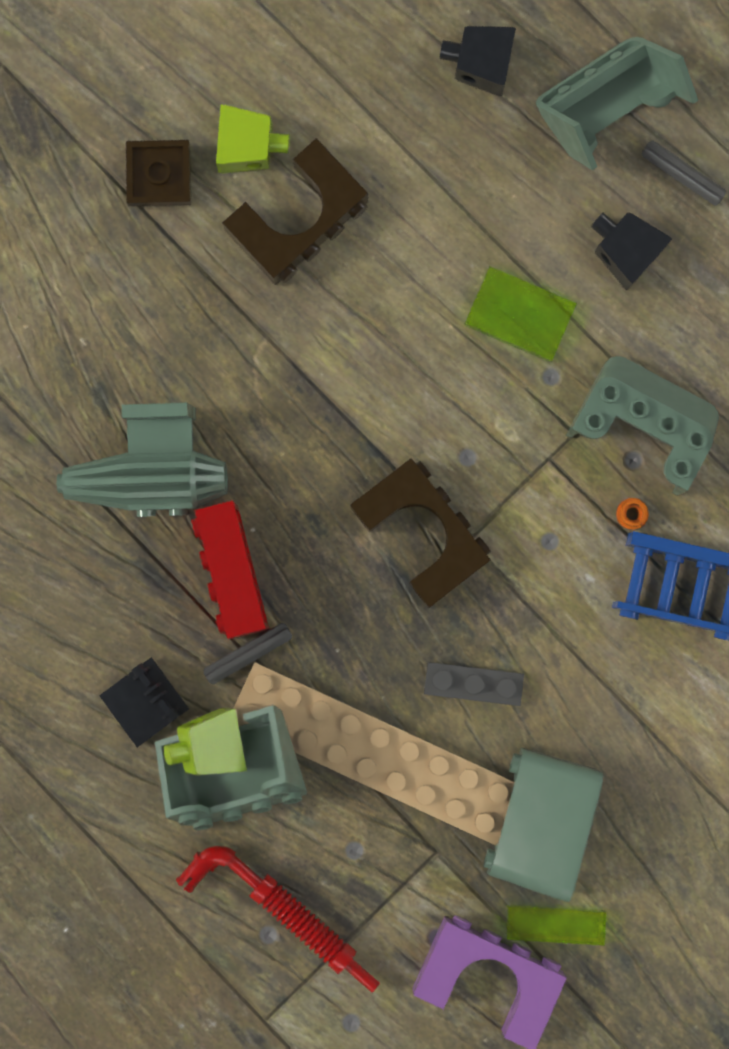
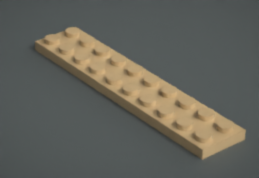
M254 662L233 708L236 709L239 726L249 724L244 721L243 714L274 705L283 712L295 753L493 845L498 844L514 781Z

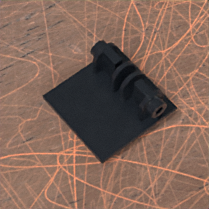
M152 657L143 664L141 663L133 668L132 672L99 695L137 748L189 710V707Z

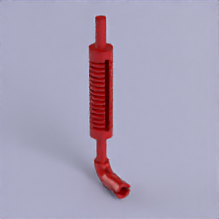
M216 845L204 849L201 853L196 852L194 860L176 878L177 883L182 886L191 877L192 879L184 890L192 893L209 871L213 872L219 865L223 867L227 865L253 888L249 896L257 904L263 903V909L267 908L268 913L272 912V917L277 916L276 920H281L282 926L286 924L285 928L287 930L291 928L290 933H295L296 938L300 937L301 942L305 941V946L310 945L309 949H314V954L319 953L318 957L320 959L324 957L323 962H328V966L337 974H340L345 969L371 993L379 986L380 982L353 959L357 952L347 942L343 943L344 940L342 938L338 939L339 935H334L333 930L329 931L330 927L325 926L324 922H320V918H315L316 915L314 913L310 915L311 910H306L305 905L301 906L300 901L296 902V897L291 898L292 894H287V889L282 890V885L277 886L278 882L270 874L267 873L263 879L260 878L235 856L236 851L229 847Z

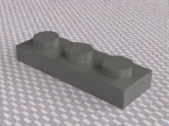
M427 662L424 694L521 706L524 674Z

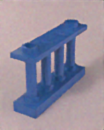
M635 531L628 533L625 546L633 547V553L636 556L626 602L615 601L612 605V608L620 610L619 616L638 620L639 614L714 631V638L729 641V584L720 624L701 620L711 572L715 571L716 567L728 569L727 575H729V553ZM653 552L665 555L664 560L667 561L657 610L638 606L648 557H652ZM684 559L697 562L696 568H699L688 617L670 613L680 564H684Z

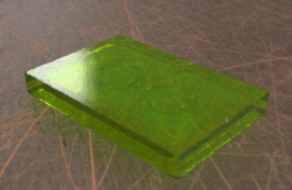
M489 266L464 326L551 363L577 303Z

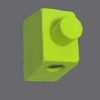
M228 105L220 106L216 166L219 173L265 170L270 166L271 153L289 154L290 134L272 133V120L270 116Z
M219 708L178 726L179 742L164 746V756L167 764L173 765L183 762L184 770L189 774L202 775L247 771L236 709Z

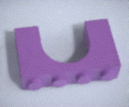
M454 915L453 919L444 916L412 987L413 995L444 1009L456 980L465 967L482 959L500 961L507 965L517 978L516 997L501 1029L503 1036L527 1049H536L567 979L564 972L560 970L562 965L547 957H543L542 961L530 956L532 951L517 943H513V946L510 947L500 942L502 937L489 930L484 929L480 933L471 929L472 923L459 916Z

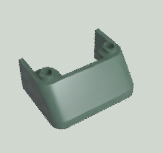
M633 37L621 42L543 93L537 99L536 105L541 116L567 154L593 170L597 167L592 155L598 145L596 133L642 103L660 108L668 105L675 96L692 104L697 102L698 98L683 56L644 38Z

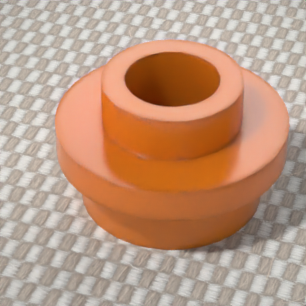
M637 498L625 499L618 505L616 510L617 521L628 530L641 528L649 517L646 504ZM629 508L636 510L637 518L635 520H630L627 517L626 512Z

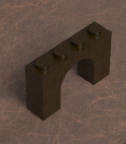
M317 138L293 158L294 169L316 191L323 204L318 221L310 229L294 235L279 233L270 228L247 202H244L222 222L225 232L275 286L281 280L284 283L290 280L298 271L296 267L303 260L307 262L312 260L320 252L321 248L319 246L328 238L331 241L334 240L344 230V223L351 217L354 220L357 219L368 207L366 205L368 203V192Z
M410 458L354 501L350 508L369 533L393 514L408 507L427 509L440 519L446 533L444 551L435 563L409 582L427 608H430L491 560L487 555L491 550L480 537L474 539L467 529L471 525L460 511L455 514L449 507L448 503L451 502V499L443 488L439 486L435 489L428 478L432 475L421 461L415 463Z

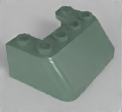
M615 356L603 365L566 436L572 438L576 433H579L589 439H598L608 432L615 417L673 447L664 463L663 471L666 479L675 485L672 493L678 496L689 490L711 449L719 421V414L717 409L709 402L625 357Z

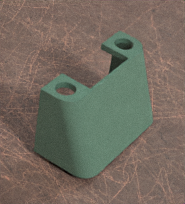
M271 705L243 714L244 721L249 723L239 726L247 771L202 775L186 773L183 762L168 765L164 756V746L178 743V735L155 741L166 818L179 822V825L193 826L194 830H205L213 827V822L220 820L224 822L237 821L242 818V814L247 812L264 813L272 810V805L278 803L289 805L302 801V796L307 794V789L282 710Z

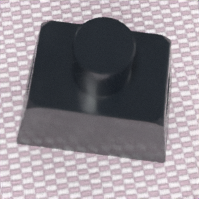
M464 27L461 43L447 40L442 41L439 59L457 62L455 74L457 81L494 95L502 96L516 28Z
M603 212L591 225V228L604 238L595 250L596 255L626 290L635 283L672 240L667 234L629 212L618 224Z

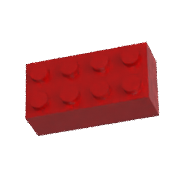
M232 500L195 510L196 518L191 519L196 539L199 538L203 542L204 550L199 551L203 569L207 570V572L210 571L212 582L207 583L211 601L218 602L221 614H217L215 617L220 634H226L227 639H234L269 630L238 505Z

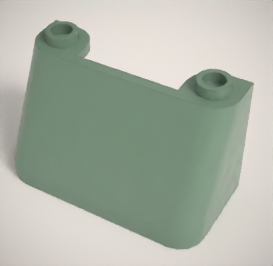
M521 748L519 754H513L509 772L514 773L515 782L500 838L494 849L488 848L483 867L488 868L487 874L489 876L569 902L575 889L601 792L603 772L596 768Z

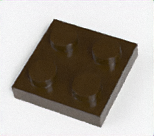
M189 140L126 141V203L128 207L191 205V153Z

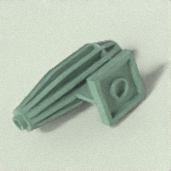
M189 403L121 405L122 418L127 420L128 452L64 467L62 474L57 475L58 493H63L65 500L137 511V517L156 516V510H169V516L188 515V509H197V507L227 495L228 491L226 462L193 451L192 420H196V407Z

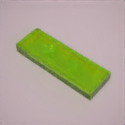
M520 905L507 906V940L605 946L606 912L603 910Z

